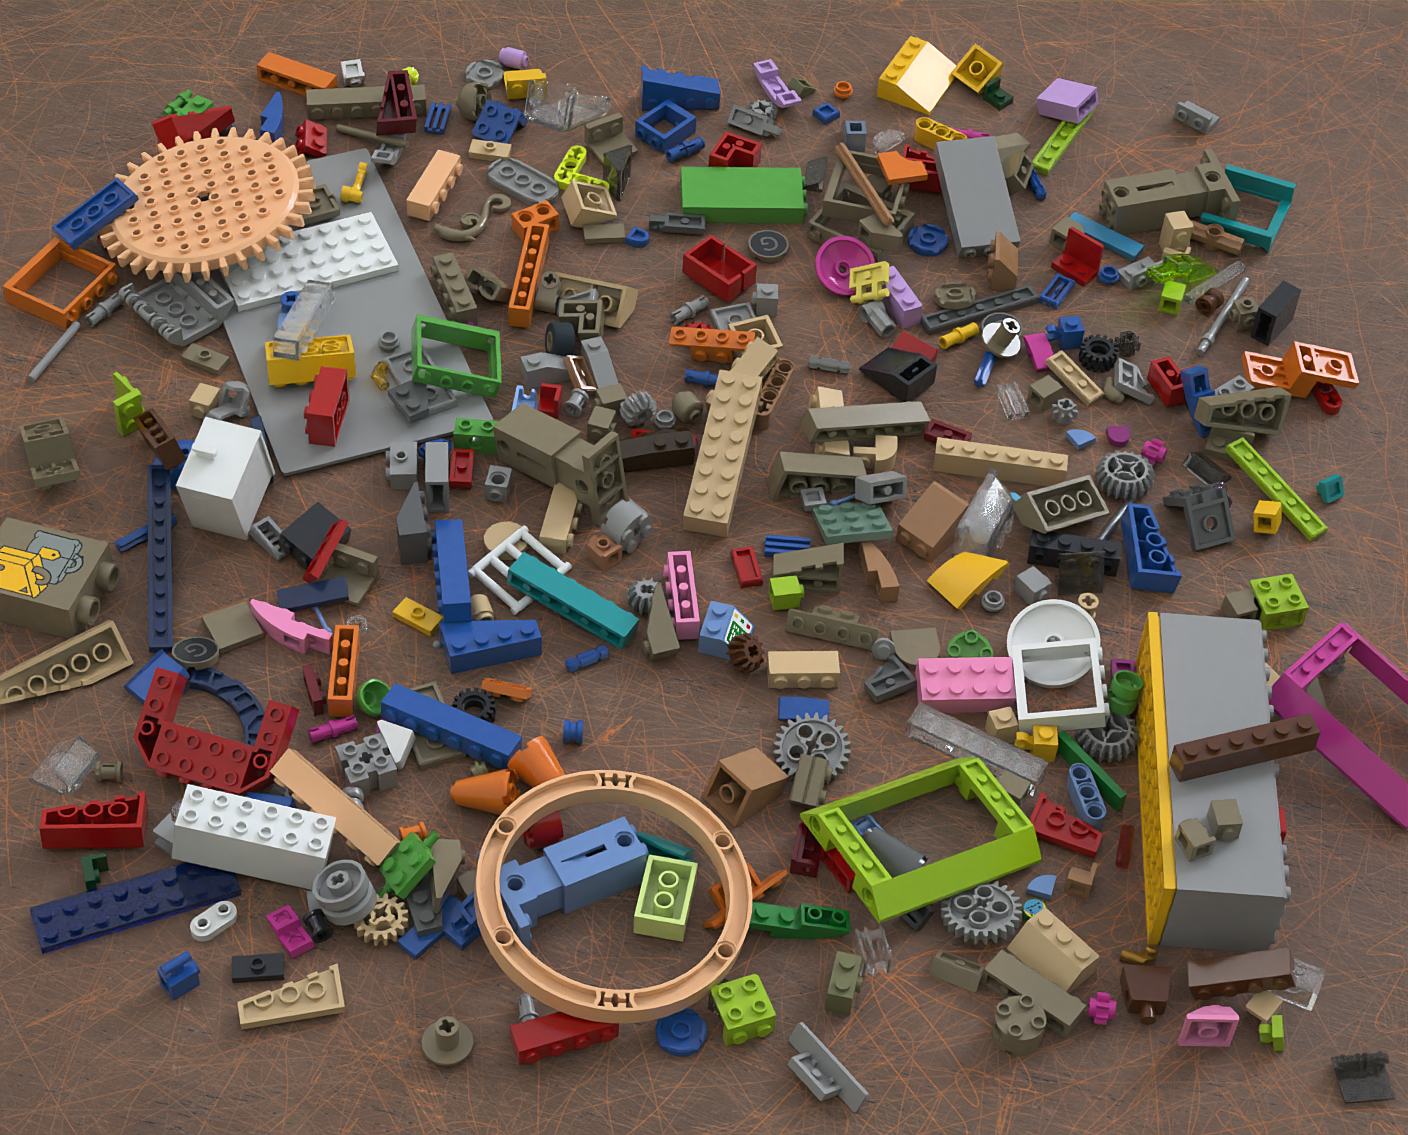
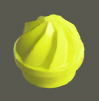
M412 67L402 69L408 70L410 84L415 85L419 79L418 71Z

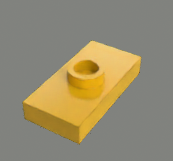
M407 597L392 611L394 618L430 637L439 628V621H443V616Z

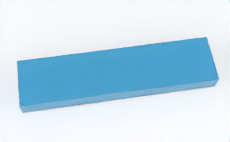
M1074 212L1069 217L1083 225L1084 233L1103 244L1104 248L1133 262L1144 251L1145 245L1081 214Z

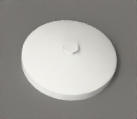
M1043 600L1026 607L1013 620L1007 635L1008 656L1012 658L1011 645L1096 638L1097 647H1100V634L1093 618L1080 606L1064 600ZM1091 657L1023 662L1024 679L1044 688L1053 689L1071 686L1081 681L1092 671Z

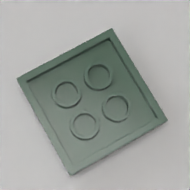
M846 502L836 506L821 505L818 508H812V516L826 545L893 538V529L878 503L867 504L862 502L853 504Z

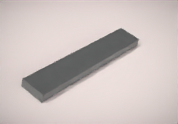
M1029 284L975 300L967 308L944 309L921 316L920 323L928 335L983 320L989 314L1006 313L1039 303V297Z

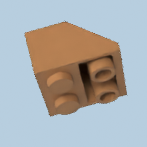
M996 231L995 240L991 239L990 252L993 253L988 255L987 267H991V269H988L987 281H991L990 290L1009 291L1016 288L1018 248L1001 232Z

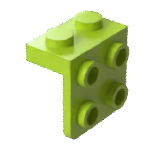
M118 372L112 374L116 393L113 407L118 433L124 437L138 429L133 418L145 411L141 403L143 399L141 392L137 388L134 389L125 376L122 377Z
M752 974L711 988V996L724 1023L723 1040L726 1046L742 1044L748 1039L758 1036L765 1037L775 1031L776 1013L758 975Z

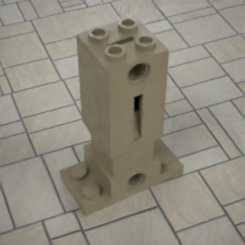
M1212 148L1204 149L1200 164L1196 165L1195 171L1176 174L1174 169L1105 180L1104 189L1101 190L1102 202L1099 204V212L1101 216H1104L1107 228L1122 235L1161 229L1165 213L1185 211L1188 218L1202 216L1203 212L1236 221L1240 199Z
M524 403L520 404L493 426L498 459L553 488L555 484L560 482L567 488L575 491L578 501L590 506L592 523L600 526L608 519L605 516L616 503L621 500L628 502L618 433L611 431L595 445H592L582 440L581 431Z

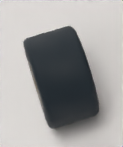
M550 322L545 334L546 353L564 357L567 355L573 356L575 333L572 324L569 322Z

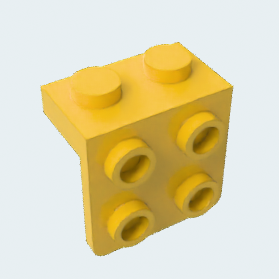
M540 69L505 71L503 73L507 99L546 97V74L542 73Z

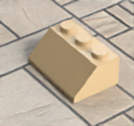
M1046 907L1025 923L1006 949L1009 954L1017 957L1020 962L1029 968L1037 970L1041 976L1050 982H1055L1068 994L1096 972L1100 958L1092 948Z

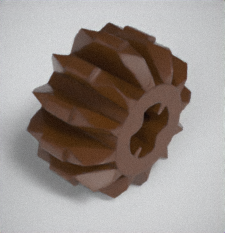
M743 633L731 638V642L727 644L729 651L726 654L730 657L728 663L733 664L734 670H738L741 673H749L760 668V664L764 662L762 655L765 652L761 648L763 643L758 642V636H753L751 633Z

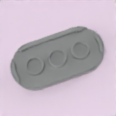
M508 158V160L504 161L503 159H498L488 167V180L494 187L530 206L545 200L552 204L558 199L559 188L553 178L517 159Z

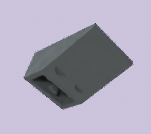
M418 482L413 483L396 518L401 565L428 562V553L432 552L431 540L427 539L431 537L430 524L425 522L428 521L427 508L424 505L422 506V504H425L424 491H419Z

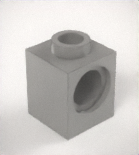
M490 465L485 482V499L507 503L512 486V468Z

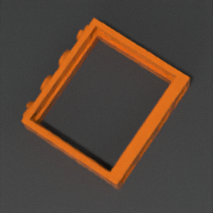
M54 237L2 287L6 302L68 329L74 321H77L86 310L90 309L94 302L117 282L118 274L115 263L79 247L73 250L63 240ZM60 259L98 275L64 310L25 293Z

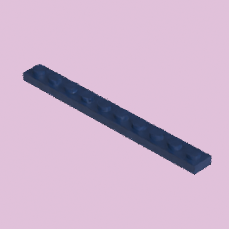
M147 465L149 653H157L161 649L164 652H172L170 469L166 470L163 465Z

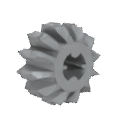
M638 391L636 394L631 393V396L625 397V401L620 403L621 408L619 411L621 417L629 426L635 425L638 427L640 424H645L646 421L652 420L651 416L656 414L657 406L655 400L647 391Z
M643 577L641 582L634 580L633 585L629 586L627 596L628 605L631 606L633 612L639 611L640 615L644 612L649 613L652 592L655 585L661 583V581L654 583L653 577L650 580H645ZM662 587L664 596L666 597L665 588Z

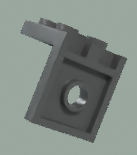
M1195 484L1189 486V490H1172L1170 495L1163 497V502L1166 506L1184 507L1192 550H1200L1236 540L1226 488H1216L1212 484ZM1209 517L1214 521L1211 529L1206 527V520Z

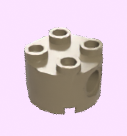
M1029 994L1011 996L1001 1001L997 1005L991 1031L994 1043L1005 1053L1006 1050L1013 1052L1012 1055L1014 1056L1029 1055L1036 1051L1042 1041L1047 1018L1044 1009Z

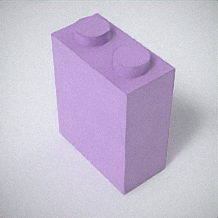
M1057 78L1037 97L1039 115L1076 124L1081 122L1099 104L1097 87Z

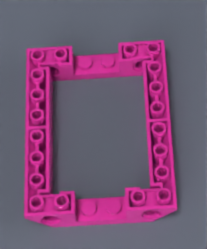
M1340 622L1288 668L1271 686L1272 696L1271 700H1268L1269 705H1273L1274 713L1282 720L1310 713L1321 732L1315 750L1405 830L1408 827V783L1305 692L1318 675L1332 663L1335 665L1343 658L1348 649L1352 647L1348 653L1408 705V676L1349 624Z

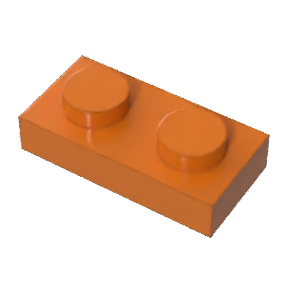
M491 678L482 680L481 690H486L487 694L490 692L494 697H501V694L510 696V700L516 702H524V699H529L532 696L533 690L531 687Z

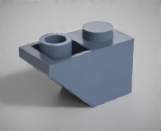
M844 121L841 127L845 146L851 151L865 152L867 136L865 121Z

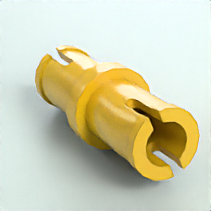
M974 322L962 328L957 327L951 333L939 337V345L941 348L947 349L952 345L962 344L966 339L979 334V328Z

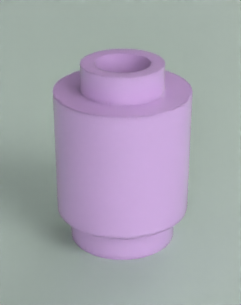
M510 47L501 49L499 63H502L503 66L522 70L528 64L529 57L526 56V51Z

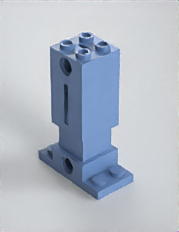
M625 816L543 848V857L520 866L516 860L502 865L499 877L502 906L514 933L529 951L530 942L532 941L530 929L538 926V917L558 909H562L564 914H568L642 883L647 857L649 856L648 849L643 842L640 843L634 825H629ZM481 850L478 851V860H479V856H480Z

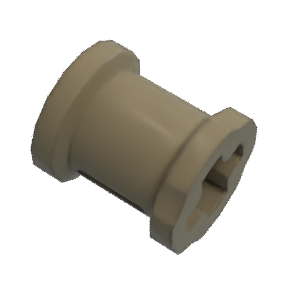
M118 760L117 763L96 761V782H101L102 780L122 782L123 761Z

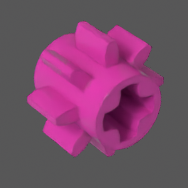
M1153 438L1152 442L1148 440L1145 442L1141 455L1148 459L1149 464L1155 466L1156 462L1162 463L1164 461L1168 448L1163 447L1165 442Z
M1097 992L1096 998H1089L1087 1016L1093 1017L1094 1024L1106 1025L1107 1019L1114 1020L1116 1001L1110 1000L1109 993Z

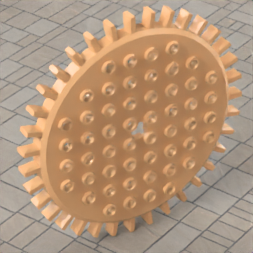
M231 127L228 137H220L217 128H213L211 138L202 139L199 132L195 131L193 134L194 141L184 143L177 136L175 137L176 146L167 150L162 143L158 144L160 154L153 158L146 152L141 153L144 164L140 167L129 162L127 167L131 174L130 176L115 175V178L120 179L138 196L139 200L98 231L103 247H107L111 258L117 256L119 265L122 268L130 263L132 272L135 275L145 266H148L145 270L148 279L151 280L160 270L164 271L163 275L166 282H171L175 272L182 273L185 283L190 282L192 272H201L204 280L208 281L210 279V270L220 268L225 277L229 276V265L239 263V266L246 270L248 269L247 258L255 255L262 262L266 260L263 249L270 246L276 251H280L281 246L278 240L280 236L291 240L295 238L292 228L289 227L290 225L304 227L303 217L298 214H311L312 210L309 202L315 201L313 189L316 186L310 164L307 165L303 154L298 156L294 145L286 148L284 138L280 137L271 144L272 140L269 132H265L259 140H255L254 131L250 128L244 137H238L235 127ZM208 193H210L209 200L201 202V200L197 198L198 196H200V198L208 196Z

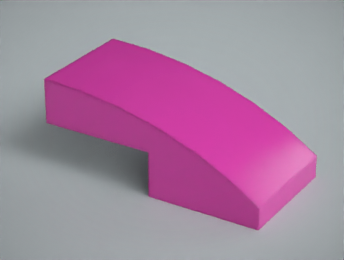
M1039 333L1024 336L1027 354L1032 358L1035 372L1051 370L1045 362L1054 353L1046 335Z
M289 905L266 915L269 925L291 959L314 948L313 940L303 929L299 917Z

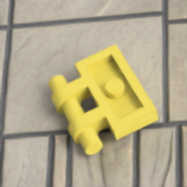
M883 261L850 269L849 288L853 291L856 290V295L850 297L852 304H865L869 300L879 301L883 297L889 296L888 288L882 289L883 284L889 283V263ZM872 287V291L866 293V288Z

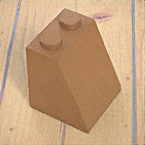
M934 481L898 524L896 539L916 552L918 556L931 563L964 535L969 504Z
M755 747L719 760L702 798L729 823L737 827L779 797L789 776Z

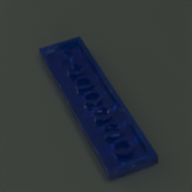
M186 862L29 909L41 952L44 954L241 896L242 894L234 872Z

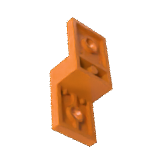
M1294 341L1283 359L1244 351L1241 356L1246 381L1254 386V389L1281 387L1292 394V396L1306 398L1317 381L1356 389L1359 384L1352 355L1344 351Z

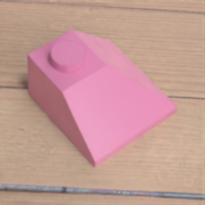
M1220 1005L1204 1006L1187 1014L1178 1039V1046L1230 1047L1239 1022V1015L1231 1007H1222Z

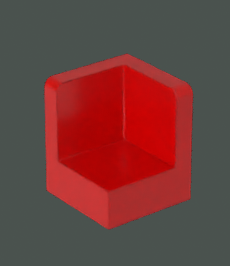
M541 383L540 400L537 410L554 419H558L562 406V386Z

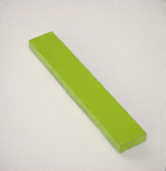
M1096 107L1078 124L1064 120L1060 123L1032 161L1034 163L1033 169L1036 172L1048 176L1093 115Z
M1243 437L1226 446L1225 451L1273 502H1282V512L1310 542L1327 532L1328 527Z

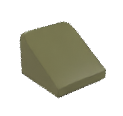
M792 78L787 86L789 91L794 90L800 99L816 91L805 79Z

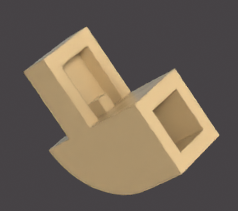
M876 435L874 447L854 446L852 457H862L864 467L874 469V474L888 472L895 465L897 436Z

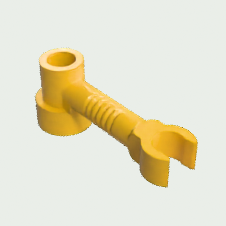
M359 163L353 187L343 185L340 195L341 202H362L363 191H360L367 175L368 163Z

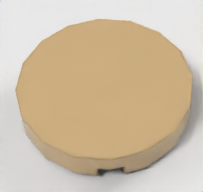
M508 521L499 522L489 527L484 535V548L487 553H490L522 526ZM521 538L513 546L523 553L529 544ZM507 551L498 557L500 560L515 559Z

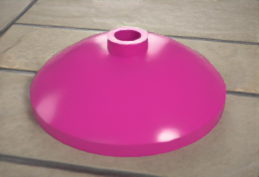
M837 236L826 241L818 250L815 258V271L819 281L830 292L840 296L856 295V290L853 291L849 288L850 269L874 264L875 260L870 249L860 240L849 236ZM839 268L844 269V273H841Z

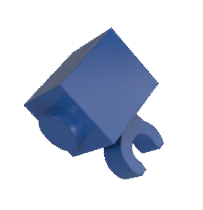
M1080 316L1060 317L1057 327L1055 325L1046 326L1047 333L1045 335L1049 342L1057 340L1060 350L1079 349L1085 330Z

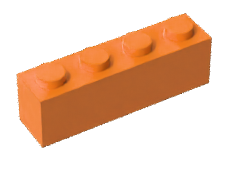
M268 52L257 64L259 81L307 97L306 90L337 88V75Z
M335 625L328 690L329 717H349L354 714L360 652L359 625Z

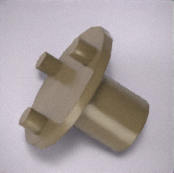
M1006 318L1002 323L986 325L981 335L986 352H991L1001 358L1015 356L1020 350L1021 344L1017 333L1020 331L1019 323L1012 318Z
M443 1016L432 1023L424 1031L421 1040L422 1050L427 1059L442 1066L456 1065L464 1061L470 1055L474 1045L473 1035L468 1026L450 1016Z

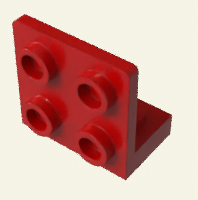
M1070 227L1068 229L1065 250L1052 262L1051 268L1063 276L1074 280L1075 283L1084 288L1098 276L1104 245L1076 228Z

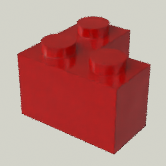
M725 131L709 154V167H757L761 161L762 143Z
M1170 356L1151 361L1147 376L1148 382L1167 408L1187 402L1180 373L1182 370H1179Z

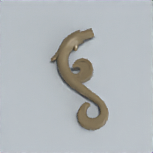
M492 194L485 201L481 216L472 212L462 215L461 225L467 228V230H453L447 226L443 227L438 223L434 225L433 230L439 233L440 237L449 241H475V237L485 229L488 223L490 204L494 202L501 203L499 206L493 205L492 210L493 212L503 213L511 208V200L503 194Z

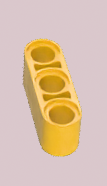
M921 117L916 120L915 141L933 150L936 142L967 139L963 133L932 119Z

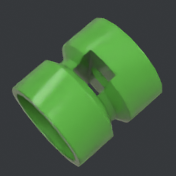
M1120 670L1116 672L1105 703H1109V710L1119 715L1132 714L1135 711L1138 697L1143 688L1142 678L1132 671Z

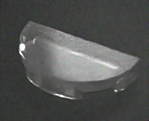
M898 130L879 132L873 140L874 152L878 154L888 151L906 140V134Z

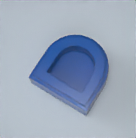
M634 227L625 238V244L635 248L646 247L649 244V234L643 229Z

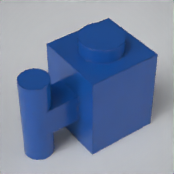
M185 951L157 969L159 983L173 1001L200 985L198 976L200 969L196 962L192 960L188 951Z

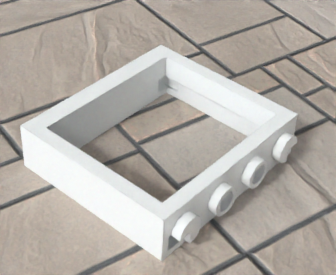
M1096 638L1011 645L1020 732L1031 733L1033 725L1057 726V731L1106 727L1105 716H1109L1110 711L1109 703H1104L1103 699L1107 698V686L1101 683V680L1105 679L1104 665L1099 666V661H1103L1102 647H1097ZM1091 657L1097 707L1037 713L1027 712L1023 662Z

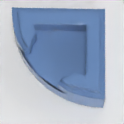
M1078 429L1066 431L1065 437L1077 450L1096 442V437L1087 431Z
M1042 875L1033 879L1028 885L1026 894L1050 900L1057 876Z

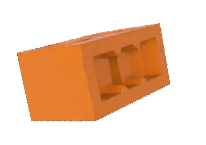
M547 200L511 214L512 230L523 243L529 222L548 224L549 233L559 230V213Z

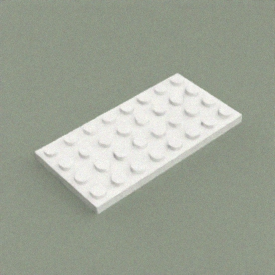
M372 212L293 231L295 237L293 240L280 236L278 240L281 250L276 251L270 246L263 249L266 260L262 262L253 255L246 259L248 269L243 270L239 263L228 266L229 276L225 277L220 268H218L231 297L235 301L234 304L238 312L279 302L283 293L288 291H295L303 296L399 271V265Z

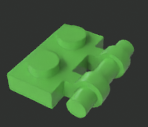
M187 89L185 92L177 95L174 102L168 103L162 113L164 116L170 114H177L178 116L188 115L190 111L203 113L207 109L214 108L213 101L199 95L191 99L190 97L193 94Z

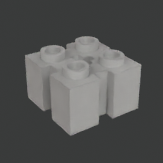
M382 733L364 737L362 744L355 745L354 741L335 746L336 763L342 778H345L346 787H359L364 791L365 797L370 795L371 789L378 787L381 792L398 786L397 768L391 754L388 755V747Z

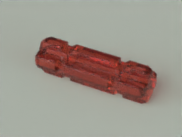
M1124 824L1121 828L1115 863L1118 868L1126 869L1129 866L1135 830L1132 825Z

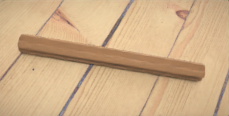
M839 143L835 147V151L882 223L889 227L894 223V218L844 143Z

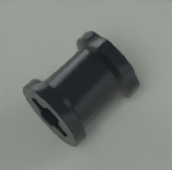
M314 909L306 913L302 919L305 926L309 927L312 933L311 939L315 943L324 942L333 935V929L330 925H327L322 909Z

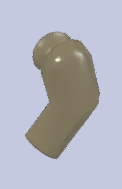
M1113 377L1106 378L1103 389L1104 396L1108 400L1120 404L1124 400V394L1114 388Z

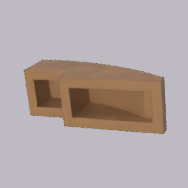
M859 542L858 553L866 586H876L879 602L897 601L900 586L890 563L872 542Z

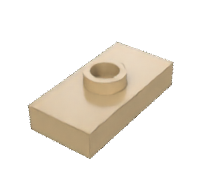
M472 139L469 158L487 161L508 160L512 151V144Z

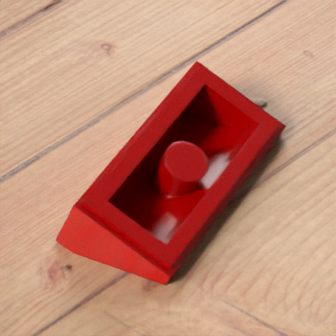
M904 331L892 347L894 349L923 354L932 362H935L937 358L936 348Z

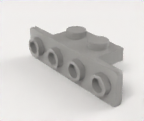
M803 1022L798 1023L789 1037V1042L800 1054L791 1057L787 1065L820 1101L838 1095L854 1113L858 1112L869 1096L868 1092Z

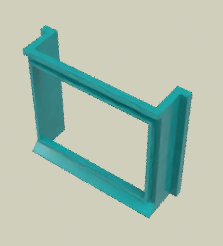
M1227 164L1225 173L1234 190L1279 202L1280 204L1267 230L1205 212L1201 216V224L1206 226L1218 224L1224 228V232L1245 239V243L1263 247L1269 253L1291 206L1296 184Z

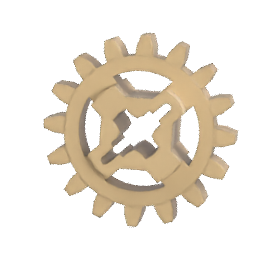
M387 893L384 894L383 898H379L377 894L373 910L365 918L354 923V929H357L358 937L364 936V942L368 943L372 939L374 940V946H377L379 941H383L386 946L389 939L397 942V934L401 936L405 934L404 928H408V910H405L404 902L398 903L396 896L390 900ZM365 919H367L368 926L364 922Z

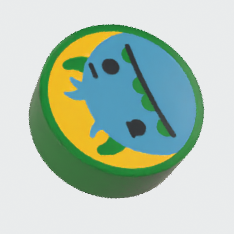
M1028 899L1023 904L1022 917L1028 921L1044 907L1047 908V906L1040 899Z

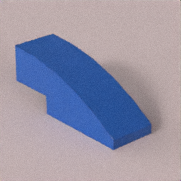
M277 91L260 115L262 126L260 128V137L265 132H269L273 143L282 137L284 129L282 97L280 92Z
M1198 365L1182 370L1180 373L1191 417L1199 436L1203 437L1210 434L1211 427L1204 426L1194 419V414L1199 397L1214 396L1215 391L1210 389L1208 369Z

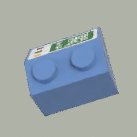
M711 601L699 635L698 653L730 660L726 653L729 651L727 644L731 642V638L743 633H751L752 635L755 625L733 605Z

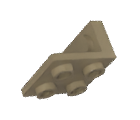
M620 112L585 124L584 143L603 165L637 154V148L623 133V116Z
M338 543L333 551L334 563L323 580L345 576L349 600L344 602L358 606L379 575L378 557Z

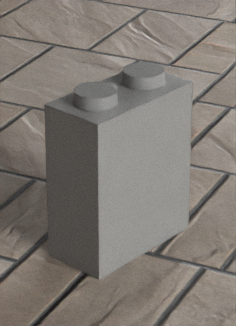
M426 442L425 486L427 512H449L448 442Z

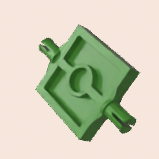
M432 830L424 841L411 831L401 841L396 850L384 861L379 870L385 877L386 884L377 893L379 898H383L385 893L389 896L394 890L397 896L405 899L432 868L436 860L432 856L431 847L440 838L435 831Z

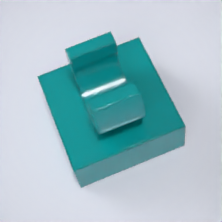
M1335 474L1316 484L1317 493L1321 494L1322 502L1328 504L1345 496L1341 475Z

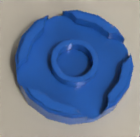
M923 224L922 227L915 226L910 230L908 245L913 252L919 255L937 256L947 249L949 238L942 228L932 224Z
M688 1008L667 1017L659 1018L655 1028L656 1041L661 1049L668 1054L678 1057L690 1056L698 1052L705 1044L707 1038L706 1022L698 1016L696 1011Z

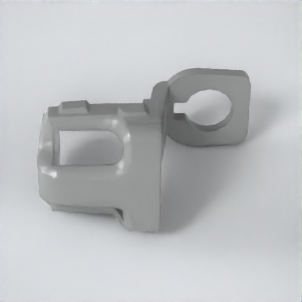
M226 381L223 384L220 401L217 404L220 407L210 410L205 417L222 421V419L234 414L240 417L247 416L250 411V406L247 405L250 394L248 385L239 381ZM229 390L238 391L235 398L228 396Z

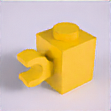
M1033 725L1031 736L1026 732H1016L1015 749L1030 750L1031 761L1054 762L1058 749L1057 726Z

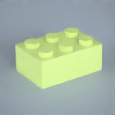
M655 855L648 856L634 914L633 933L683 942L697 881L698 863Z

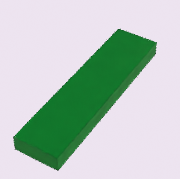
M1064 730L1058 733L1057 752L1071 766L1075 763H1082L1088 766L1101 797L1116 812L1123 809L1127 793Z

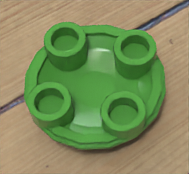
M968 630L954 636L949 642L946 651L947 658L993 657V650L988 640L975 630Z

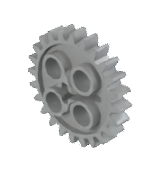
M806 713L805 719H801L799 715H796L795 723L789 719L788 728L781 726V733H776L777 741L773 744L775 749L774 758H777L776 765L778 767L782 766L781 770L788 773V780H792L795 777L800 758H793L791 755L795 753L808 755V751H811L817 733H821L816 741V748L811 752V756L829 760V767L833 768L831 778L836 781V772L843 774V766L849 765L847 758L851 757V751L848 750L851 748V742L847 741L848 733H842V725L836 727V719L827 722V715L822 719H819L818 713H815L814 718H810L809 714ZM807 733L811 736L808 738H803L800 735ZM828 741L833 743V745L825 746L822 743Z
M999 881L994 882L993 885L987 882L941 901L943 925L948 926V932L955 931L956 938L963 935L964 942L971 938L974 939V944H977L979 940H983V943L987 945L989 939H992L994 943H997L998 937L1006 940L1007 933L1013 935L1014 928L1019 929V923L1022 922L1020 897H1015L1014 890L1007 892L1008 885L999 887Z

